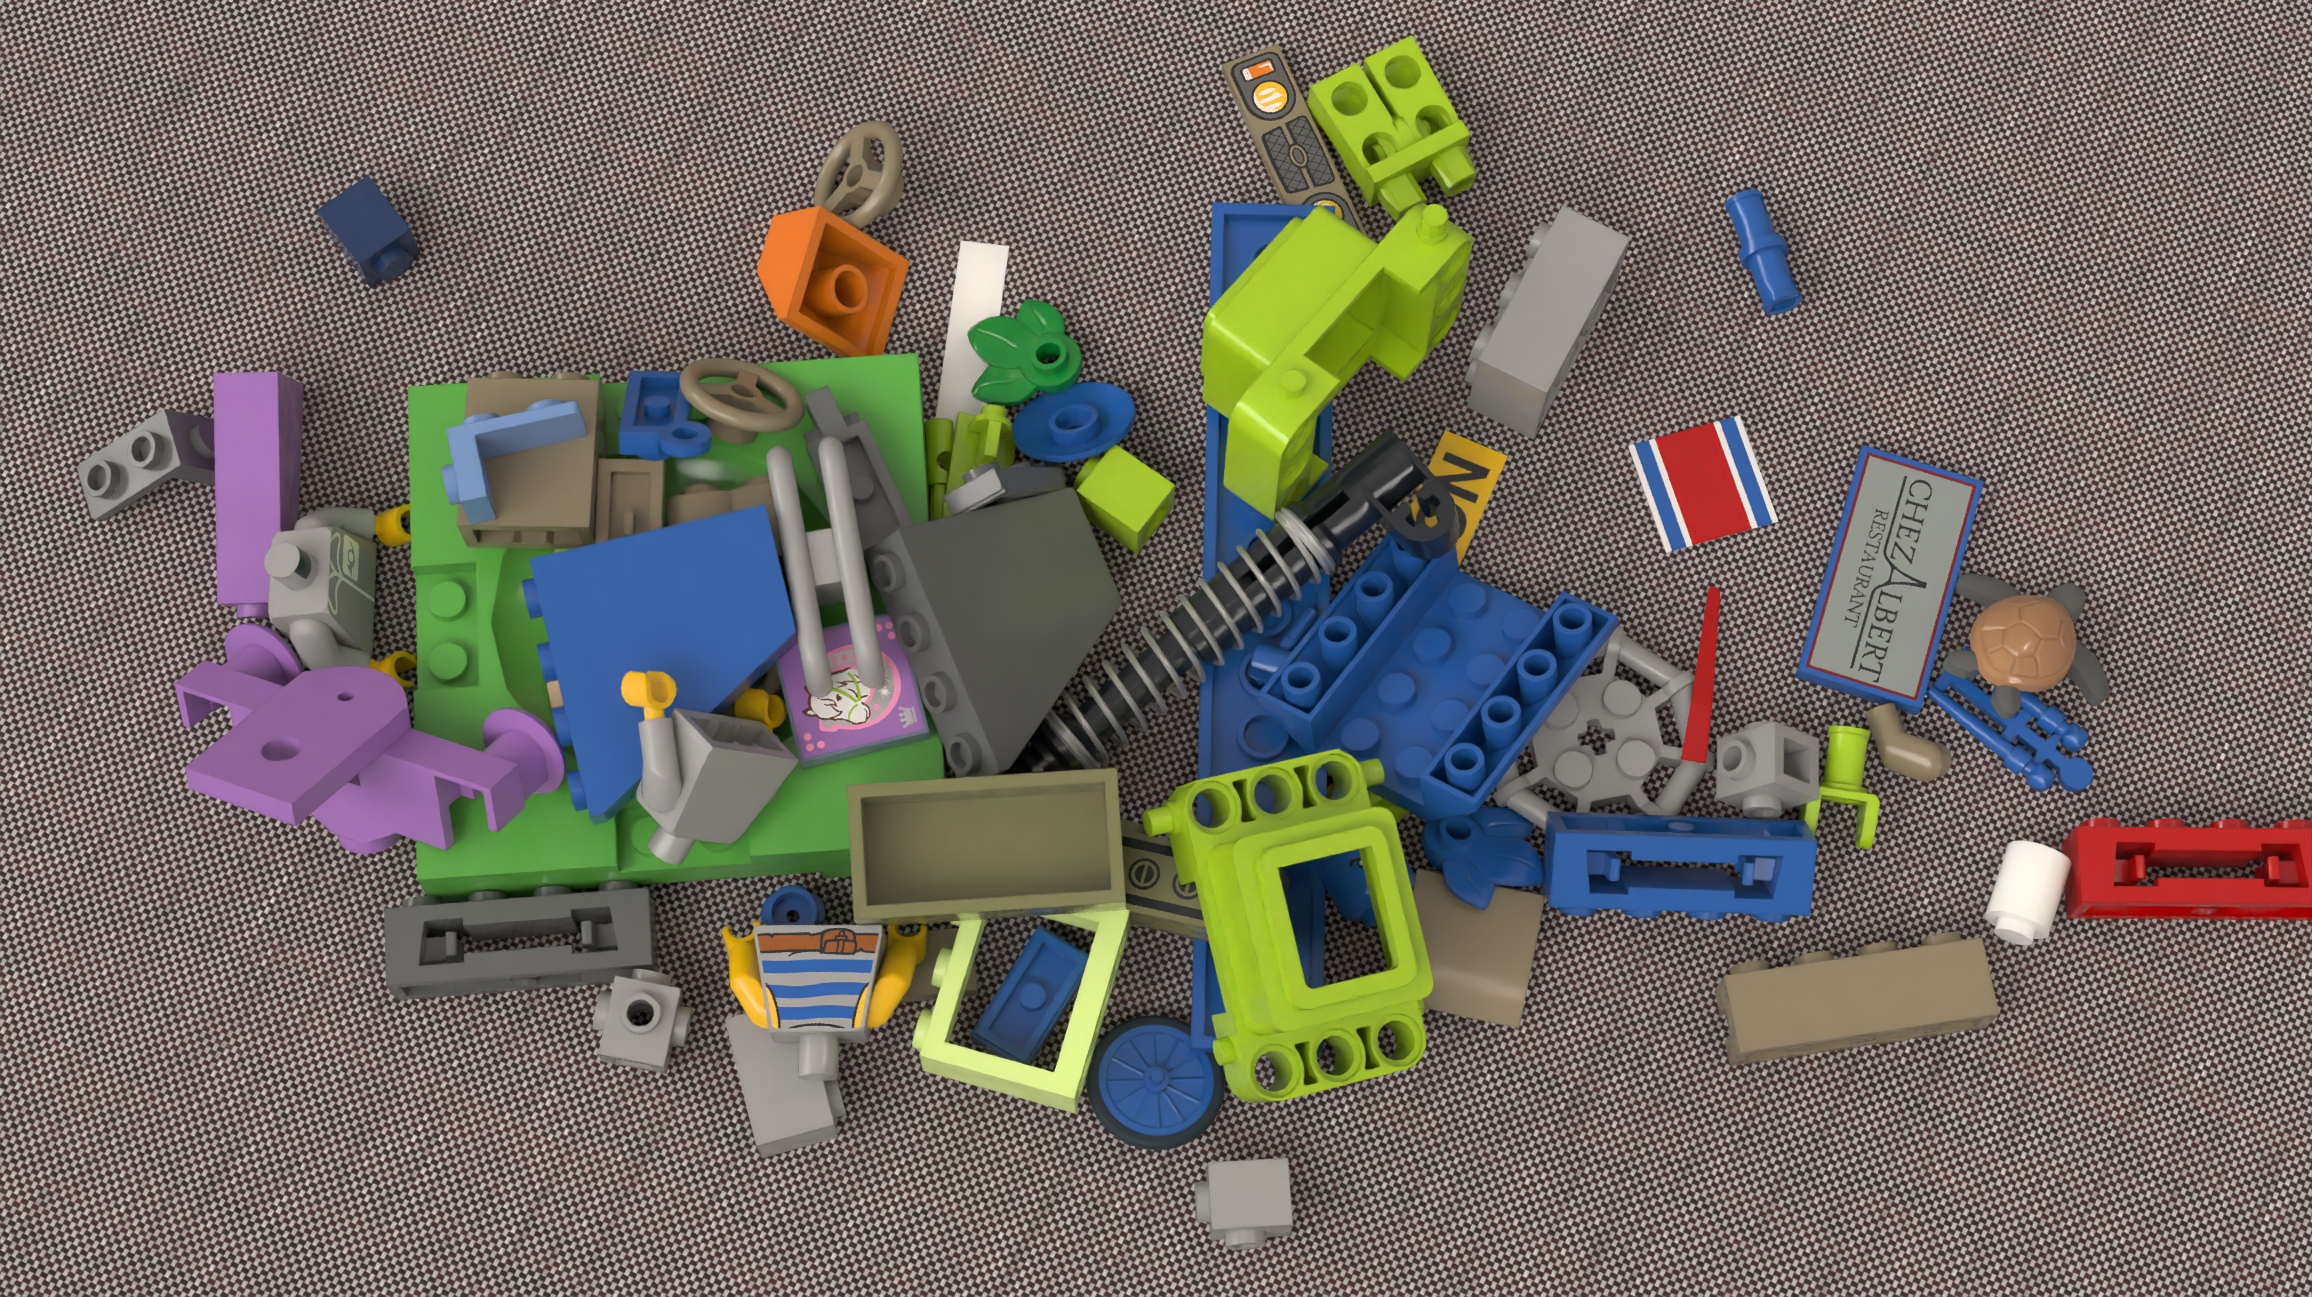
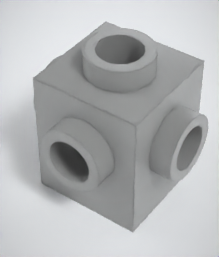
M1776 721L1752 722L1744 726V731L1718 738L1716 800L1742 809L1744 816L1753 819H1775L1782 815V810L1819 800V739Z
M633 969L631 979L615 976L612 992L600 991L592 1029L603 1031L598 1052L602 1062L667 1074L673 1045L685 1047L692 1017V1008L682 1006L683 994L681 988L670 986L671 976L650 970ZM647 1011L654 1014L650 1023L645 1026L632 1024L633 1018L640 1012Z

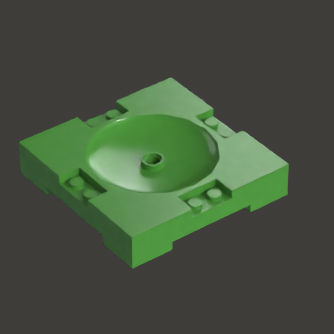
M918 353L756 363L755 365L781 376L797 389L805 404V414L801 422L792 429L783 432L758 433L756 440L750 444L730 443L712 434V446L703 455L686 458L672 456L664 460L666 465L664 527L669 526L666 499L679 496L682 489L696 484H712L718 486L719 490L726 491L744 487L748 479L768 475L766 455L773 446L783 445L791 451L793 456L805 533L832 528L826 494L807 454L806 442L803 436L804 433L815 429L806 409L807 402L804 395L828 385L842 417L857 412L860 420H866L914 525L929 522L930 502L923 391ZM600 374L585 375L590 380H599L607 403L605 436L608 443L607 459H642L638 455H620L619 429L628 382L602 383ZM546 377V378H531V379H551L552 377ZM708 377L700 380L699 383L725 385L727 382L737 381V379ZM467 383L408 387L411 568L416 575L418 690H413L414 729L483 752L486 749L483 740V725L486 718L498 709L512 707L523 709L536 715L557 736L547 684L543 676L536 645L549 641L543 617L530 618L522 586V580L534 578L530 558L552 554L555 549L475 548L466 546L457 527L458 504L450 505L441 467L453 464L446 428L462 425V422L465 420ZM756 386L761 391L762 397L780 408L786 409L779 398L769 391ZM693 407L691 421L706 425L708 416ZM866 561L865 566L874 616L886 614L888 611L879 590L872 581L870 568ZM783 576L784 583H785V587H786V592H787V596H788V600H789V604H790V608H791V612H792V606H791V600H790V595H789V589H788L787 578H786V576ZM845 601L834 605L819 606L822 628L848 623ZM762 675L750 688H757L766 676ZM781 688L777 696H779L786 705L783 689ZM921 697L930 739L802 769L800 761H798L794 769L778 788L775 798L764 806L739 840L732 844L696 840L681 865H673L658 858L648 848L647 843L659 823L637 801V795L607 823L594 826L588 809L575 811L567 772L579 770L573 745L564 746L567 767L561 785L550 793H533L525 800L526 807L498 833L489 830L483 793L475 800L461 795L450 804L449 811L455 844L446 851L416 840L417 881L427 896L438 897L442 899V904L468 902L470 894L481 891L504 892L508 895V899L534 897L535 889L546 886H567L573 890L599 888L601 884L620 880L633 881L638 883V885L814 872H822L823 879L852 877L847 785L947 779L945 747L930 711L926 708ZM787 710L782 724L773 728V734L777 735L779 741L799 760Z

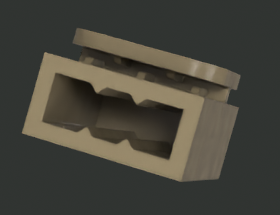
M510 371L492 372L487 375V378H468L465 419L482 413L506 416L527 411L530 405L546 399H561L565 402L577 401L585 420L588 435L583 438L486 458L485 463L497 519L470 525L461 503H459L457 527L467 547L573 549L595 544L598 458H607L608 443L605 436L607 403L599 380H590L589 377L574 372L557 373L551 379H526L523 375Z

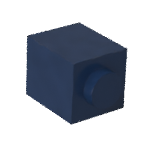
M368 175L317 209L328 236L370 289L383 280L390 281L398 278L409 269L413 259L421 255L411 228Z

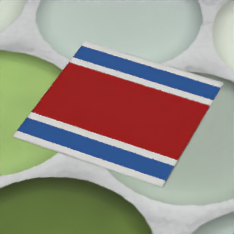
M1740 415L1628 446L1666 553L1779 522Z

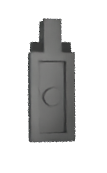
M828 385L805 394L806 409L815 429L804 433L803 436L806 442L807 454L823 488L824 483L818 445L827 436L839 438L844 445L864 555L897 529L913 526L914 523L866 420H860L857 412L842 417Z
M1026 461L1007 468H1000L998 462H990L965 473L962 476L965 484L944 495V499L951 516L1069 487L1066 482L1067 477L1063 475L1064 468L1059 463L1042 461L1032 467L1031 463Z

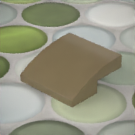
M1417 867L1412 892L1434 980L1432 992L1423 998L1424 1008L1519 1028L1538 938L1545 894L1495 885V891L1489 905L1485 910H1481L1456 898L1444 885L1441 872Z

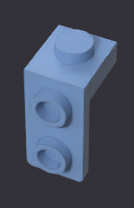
M546 399L530 405L527 411L506 416L494 413L477 414L465 419L462 425L446 428L453 464L442 466L441 469L450 505L461 503L470 525L497 519L485 459L587 436L586 424L579 403L577 401L565 402L561 399Z

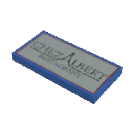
M1866 445L1862 446L1858 454L1794 678L1881 705L1894 703L1898 710L1917 715L1924 701L1984 481Z

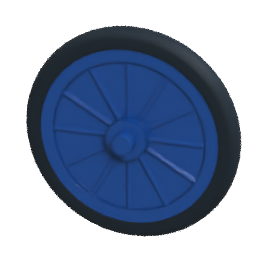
M1148 1015L1132 1018L1118 1024L1098 1042L1086 1076V1090L1089 1103L1097 1119L1116 1138L1142 1149L1167 1150L1193 1141L1209 1128L1222 1106L1225 1078L1223 1067L1217 1063L1213 1052H1191V1025L1167 1016Z

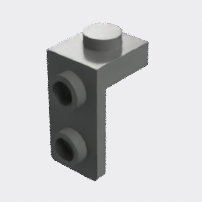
M164 408L81 462L77 470L91 518L105 521L171 478L215 486L214 419Z

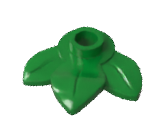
M1027 299L1021 305L1016 319L1006 316L988 317L979 321L967 332L973 350L983 362L988 364V367L977 379L971 390L972 396L984 403L1002 406L1019 405L1032 397L1038 390L1050 394L1064 392L1074 385L1082 370L1083 358L1080 348L1071 337L1065 335V323L1062 315L1052 305L1042 301ZM1060 356L1058 360L1051 364L1042 363L1047 358Z

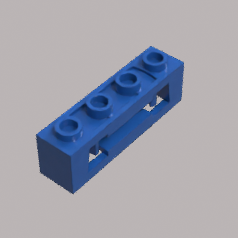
M1547 811L1543 856L1545 879L1541 886L1549 907H1557L1560 912L1574 916L1592 915L1596 913V909H1621L1623 913L1637 918L1658 917L1661 915V911H1681L1696 919L1720 920L1726 916V913L1751 914L1752 917L1761 921L1779 923L1788 921L1790 915L1810 916L1818 841L1805 820ZM1615 851H1629L1631 860L1735 864L1734 870L1739 871L1742 877L1727 876L1724 869L1622 866L1621 857L1616 856Z

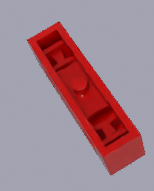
M2094 818L2081 822V827H2076L2061 844L2062 854L2067 856L2072 863L2064 886L2067 919L2312 921V821L2309 820L2281 821L2274 824V828H2250L2247 820L2224 819L2210 823L2209 828L2185 827L2183 820L2174 818L2152 820L2145 823V827H2121L2118 819ZM2251 860L2266 861L2261 867L2255 868L2256 878H2157L2153 886H2136L2141 880L2147 879L2146 867L2244 868Z

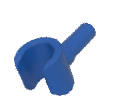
M1306 607L1286 635L1283 636L1280 646L1259 640L1251 660L1252 666L1249 676L1268 682L1319 617L1318 613L1313 608Z

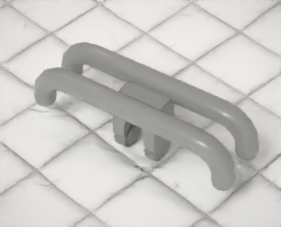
M835 436L823 438L818 445L821 472L832 527L829 529L805 533L791 451L783 445H776L766 455L771 493L805 682L809 693L817 698L827 696L833 688L819 606L834 605L845 601L853 650L861 683L868 688H876L885 679V670L845 449L842 441Z

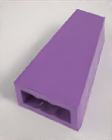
M280 372L213 373L217 604L237 607V618H269L270 575L265 570V555L271 548L273 536L277 532L294 530L299 517L303 384Z

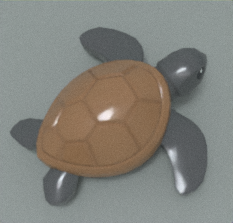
M1966 573L1957 579L1954 591L1984 606L1986 609L1973 623L1970 633L1971 650H1955L1950 652L1943 662V669L1961 679L1972 678L1981 674L1985 680L1994 684L1990 703L2001 718L2010 719L2020 710V691L2038 692L2053 688L2066 675L2072 679L2084 698L2093 707L2099 706L2108 697L2110 689L2103 667L2096 656L2076 640L2073 623L2079 618L2086 599V594L2080 587L2073 583H2065L2051 590L2043 597L2038 595H2022L2005 581L1982 574Z

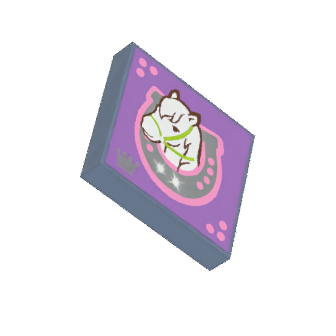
M889 613L875 616L885 670V679L876 688L864 686L859 679L849 622L823 628L833 680L832 691L827 696L817 698L809 693L805 682L798 640L776 662L802 769L930 739L916 677L904 650L898 643L896 631Z

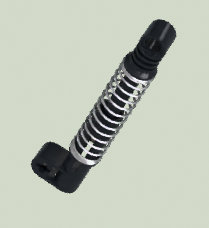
M1387 429L1304 501H1290L1285 507H1281V511H1276L1275 518L1278 523L1266 533L1261 529H1256L1259 539L1249 548L1245 549L1242 545H1237L1236 550L1240 555L1228 566L1218 561L1217 566L1221 572L1209 582L1204 578H1198V583L1202 588L1189 599L1184 594H1179V600L1182 605L1169 615L1166 611H1160V616L1169 630L1159 639L1149 629L1141 627L1140 632L1150 646L1140 655L1128 644L1122 643L1121 649L1130 661L1125 668L1119 671L1108 660H1102V666L1111 678L1104 686L1100 687L1090 677L1083 676V683L1092 696L1081 704L1070 693H1064L1063 698L1072 713L1070 715L1055 714L1050 709L1030 738V745L1026 749L1023 748L1010 769L1000 775L1100 769L1096 760L1104 765H1108L1109 756L1102 745L1105 740L1109 738L1118 746L1128 748L1129 741L1121 728L1126 722H1129L1142 732H1147L1148 724L1140 710L1147 705L1156 713L1166 715L1167 707L1160 695L1161 692L1167 689L1174 696L1185 699L1186 689L1179 678L1181 675L1186 673L1198 682H1205L1206 675L1199 662L1200 659L1208 666L1212 663L1224 666L1225 658L1223 653L1230 647L1243 650L1244 640L1242 637L1250 630L1262 633V620L1269 614L1281 617L1283 612L1281 604L1288 598L1300 601L1302 598L1300 588L1306 582L1320 584L1321 575L1319 571L1325 575H1330V571H1335V567L1339 566L1343 561V551L1376 522H1379L1394 540L1413 557L1429 560L1439 558L1450 552L1457 543L1460 525L1455 502L1448 489L1396 434ZM1422 484L1423 486L1415 492L1420 511L1428 518L1436 515L1438 523L1431 528L1424 522L1416 525L1412 510L1406 501L1391 514L1389 511ZM1193 665L1195 666L1198 674H1196L1194 671L1190 669ZM1173 682H1175L1179 691L1171 685ZM1154 698L1156 699L1159 706L1152 702ZM1136 715L1140 723L1133 718V716ZM1115 732H1117L1120 739L1116 735H1114Z

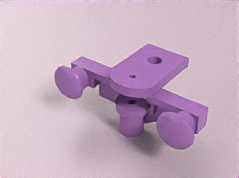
M240 624L229 631L225 640V653L228 660L225 664L221 666L204 660L174 683L183 726L192 728L208 714L216 712L223 705L229 707L233 729L185 766L189 789L297 826L307 816L312 814L328 830L338 835L339 843L344 849L354 853L369 854L386 850L395 845L402 836L447 851L455 844L449 805L461 795L475 800L481 793L484 794L489 830L498 833L526 807L525 800L533 793L545 794L553 792L561 785L566 774V756L563 747L560 746L558 737L543 720L526 710L508 707L492 712L486 718L483 725V740L486 749L481 752L412 729L405 691L391 676L378 670L358 666L326 667L303 672L300 660L290 644L275 631L259 624Z

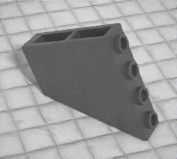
M1074 487L900 528L864 554L870 568L872 581L881 594L894 625L898 643L907 656L921 690L922 700L930 711L945 747L947 760L955 771L957 778L1000 775L1010 769L1123 603Z

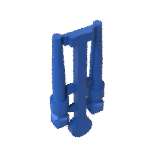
M1966 645L1963 650H1971V648ZM1944 671L1925 693L1968 732L2004 760L2002 764L2015 775L2021 772L2026 776L2027 784L2039 793L2046 791L2051 787L2055 779L2054 772L2044 764H2041L2044 761L2057 771L2059 784L2069 792H2081L2091 783L2093 770L2086 760L2077 757L2068 759L2056 750L2060 740V743L2069 751L2077 752L2085 746L2089 734L2076 723L2070 725L2064 720L2067 715L2053 704L2047 706L2031 692L2020 691L2021 707L2023 709L2016 717L2014 716L2010 719L2001 718L1990 703L1991 697L1967 678L1961 679L1947 671ZM1949 686L2001 726L2004 729L2002 734H1998L1978 717L1944 694ZM2034 717L2038 720L2035 724L2049 735H2052L2053 732L2055 734L2045 741L2027 727L2026 724ZM2014 738H2016L2019 742H2021L2033 753H2035L2032 761V754H2030L2019 744L2016 747L2011 744Z

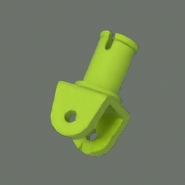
M1831 725L1828 731L1830 736L1823 782H1819V800L1800 805L1799 820H1805L1815 836L1821 800L1858 806L1855 847L1870 850L1875 837L1880 807L1878 797L1868 794V789L1862 787L1870 731L1856 727Z

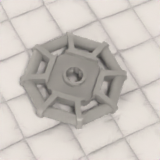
M1617 626L1594 657H1603L1600 674L1579 677L1529 742L1534 769L1525 775L1519 776L1517 762L1515 761L1497 784V792L1493 795L1494 800L1500 808L1508 806L1544 831H1546L1547 811H1562L1532 792V790L1542 784L1551 790L1555 787L1566 794V800L1575 805L1574 812L1589 813L1591 807L1627 802L1634 813L1638 815L1676 816L1705 772L1714 770L1716 759L1715 754L1710 752L1708 748L1706 764L1680 760L1695 681L1693 673L1690 670L1685 672L1679 670L1623 634L1624 628ZM1617 660L1661 689L1646 697L1640 693L1639 689L1632 682L1616 678L1614 675ZM1671 702L1682 748L1663 745L1656 712ZM1589 726H1597L1601 732H1607L1612 741L1605 744L1604 754L1594 755L1591 746H1580L1578 742V737L1584 736ZM1657 764L1677 768L1655 802L1649 801L1641 788Z

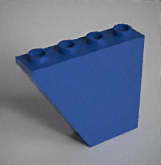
M765 504L530 558L534 578L522 580L530 618L543 617L549 640L548 642L536 644L545 682L549 683L558 680L564 704L563 706L551 708L558 740L562 747L573 745L579 770L567 772L575 811L588 809L594 826L607 823L637 795L636 791L642 779L643 758L638 723L645 721L644 708L630 706L622 696V679L627 672H664L675 681L677 688L676 696L672 704L664 709L665 718L670 717L674 708L721 715L797 643L796 628Z

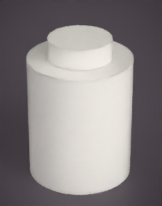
M2019 840L2008 844L1985 913L1987 921L1995 926L1994 933L1998 937L2014 944L2031 945L2033 939H2044L2049 936L2072 865L2067 856L2051 847L2035 842Z

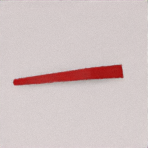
M1710 587L1707 593L1695 681L1680 759L1706 764L1713 704L1720 590L1716 587Z

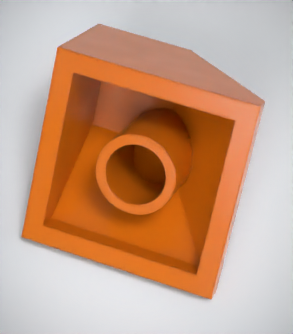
M815 206L773 216L756 271L779 320L841 357L846 358L883 355L910 261L822 206Z

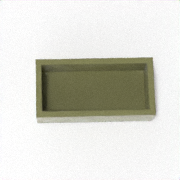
M1117 768L847 785L854 921L857 925H905L1125 910L1126 908Z

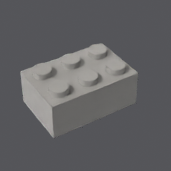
M1563 205L1552 225L1543 221L1539 224L1526 250L1525 255L1529 258L1521 275L1516 272L1511 275L1499 299L1498 306L1501 309L1493 326L1487 323L1484 325L1471 350L1469 357L1473 360L1464 378L1465 382L1472 385L1467 404L1468 408L1534 440L1615 289L1630 241L1629 237Z

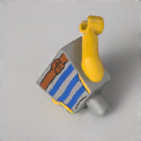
M756 920L753 921V932L744 938L733 937L730 925L722 929L729 957L730 988L751 1022L761 1028L769 1029V1033L775 1043H799L798 1078L811 1081L838 1079L839 1043L868 1042L871 1028L886 1024L909 989L916 964L924 959L927 946V926L925 924H921L919 934L913 937L899 935V925H889L888 945L882 925H761L760 921Z

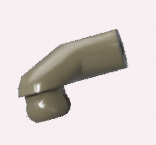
M1894 703L1877 706L1865 713L1881 761L1888 770L1918 781H1931L1937 777L1944 776L1949 771L1952 758L1948 748L1942 743L1932 742L1907 734Z

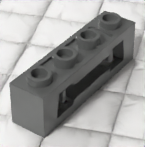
M610 881L601 884L597 892L573 893V889L567 886H546L535 889L534 897L509 899L508 895L504 892L481 891L470 894L468 902L442 904V899L438 897L418 896L403 900L402 907L384 908L386 986L397 1001L614 983L615 976L631 979L633 969L659 972L656 904L649 888H639L638 883L633 881ZM579 925H581L582 945L587 946V953H574L572 945L464 953V943L457 940V935L469 934L473 941L571 934L579 933Z

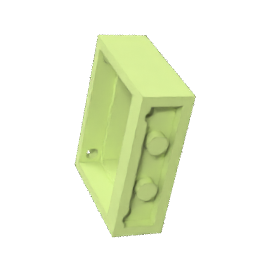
M1130 910L1040 916L1096 932L1054 1072L949 1043L987 919L951 921V924L959 926L953 949L942 947L935 964L932 986L940 987L933 1012L925 1009L922 1010L912 1042V1048L921 1050L919 1056L923 1071L1076 1114L1130 931Z

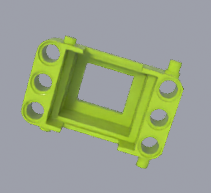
M1424 203L1416 204L1377 244L1324 206L1319 205L1304 220H1301L1299 217L1293 218L1219 298L1206 315L1201 355V373L1204 374L1202 399L1229 419L1223 484L1226 489L1272 522L1278 523L1275 518L1276 511H1281V507H1285L1290 501L1299 502L1328 470L1329 464L1312 453L1317 417L1368 359H1371L1399 380L1405 382L1445 337L1460 313L1474 237L1450 222L1447 210L1443 206L1438 204L1428 206Z
M1339 748L1200 779L1176 787L1174 793L1162 807L1143 811V825L1148 836L1169 834L1180 885L1192 882L1196 884L1226 1011L1211 1015L1217 1037L1213 1041V1053L1217 1063L1224 1067L1226 1080L1231 1091L1239 1099L1248 1103L1284 1101L1406 1070L1416 1065L1423 1057L1426 1048V1032L1422 1019L1424 1014L1423 998L1432 992L1434 980L1395 818L1387 808L1371 807L1367 787L1384 782V769L1377 758L1358 762L1350 754L1340 751ZM1319 768L1325 769L1334 781V792L1330 799L1325 798L1317 789L1315 776ZM1258 781L1266 783L1273 792L1274 806L1270 813L1264 812L1255 801L1254 790ZM1197 794L1205 797L1213 808L1214 817L1208 828L1202 826L1193 814L1192 804ZM1359 849L1388 970L1311 989L1305 983L1278 868ZM1384 1025L1392 1030L1396 1040V1047L1390 1058H1387L1378 1046L1379 1031ZM1323 1040H1326L1333 1047L1336 1055L1334 1068L1329 1074L1325 1073L1317 1062V1050ZM1262 1055L1271 1060L1275 1068V1078L1268 1090L1264 1089L1255 1077V1066L1257 1060Z

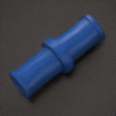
M1749 189L1733 195L1726 201L1725 209L1727 213L1729 212L1742 247L1738 252L1741 265L1744 269L1751 271L1763 303L1762 308L1764 312H1767L1768 315H1778L1794 309L1801 303L1802 296L1797 290L1785 258L1789 248L1783 235L1776 234L1764 203L1763 193L1758 189Z

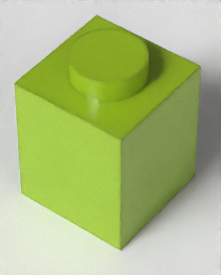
M1116 444L1109 448L1102 459L1096 455L1092 456L1082 467L1074 482V487L1077 488V497L1087 520L1136 554L1140 552L1174 508L1175 484Z

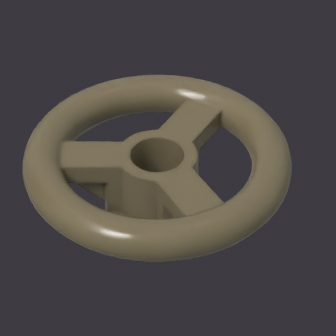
M873 120L855 126L842 136L828 154L819 172L814 192V207L822 206L838 216L841 211L859 206L856 211L847 216H838L859 230L867 226L877 216L881 217L890 213L898 204L904 190V178L901 174L903 148L896 130L888 123ZM871 139H878L882 142L884 147V164L875 160L870 149ZM850 156V165L845 171L842 183L833 192L837 176Z
M707 358L692 362L683 369L680 375V389L686 400L698 411L708 416L706 426L714 436L730 443L750 444L756 440L758 433H776L792 429L801 422L805 414L803 398L794 386L776 373L752 363L729 358ZM708 377L737 379V381H730L725 385L699 383L700 380ZM756 386L769 391L779 398L786 409L784 410L762 397L761 391Z

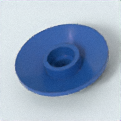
M1102 382L1074 383L1072 387L1064 392L1056 394L1043 393L1026 404L1013 422L1012 434L1017 448L1023 454L1033 459L1046 462H1068L1086 459L1111 448L1121 441L1134 425L1136 409L1132 397L1118 386Z

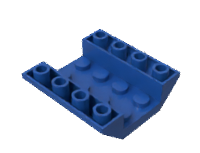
M1387 533L1257 694L1259 703L1308 755L1340 748V751L1350 754L1358 762L1375 758L1379 759L1384 769V782L1367 787V790L1426 821L1475 813L1617 628L1619 618L1565 591H1562L1546 612L1459 571L1456 544L1445 555L1436 559L1424 560L1410 555Z

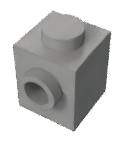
M1288 1158L1208 1162L1206 1182H1194L1197 1223L1209 1222L1210 1241L1225 1240L1226 1249L1248 1250L1264 1247L1266 1245L1265 1237L1290 1236L1293 1218Z

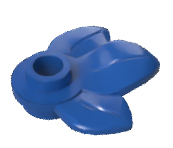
M1482 807L1477 812L1470 813L1469 815L1463 814L1428 820L1425 824L1421 840L1427 860L1435 868L1442 871L1444 885L1456 898L1481 910L1487 908L1495 891V885L1538 886L1545 879V872L1539 854L1526 841L1534 829V823L1514 810L1500 807Z

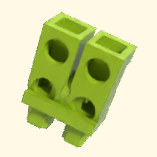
M1412 35L1365 58L1363 69L1357 62L1310 86L1307 107L1318 131L1321 129L1325 131L1342 157L1349 174L1362 188L1361 194L1369 207L1380 202L1384 209L1398 223L1413 206L1422 203L1426 205L1427 198L1417 184L1418 182L1433 175L1446 197H1453L1474 184L1477 173L1467 152L1471 134L1463 121L1458 119L1450 100Z

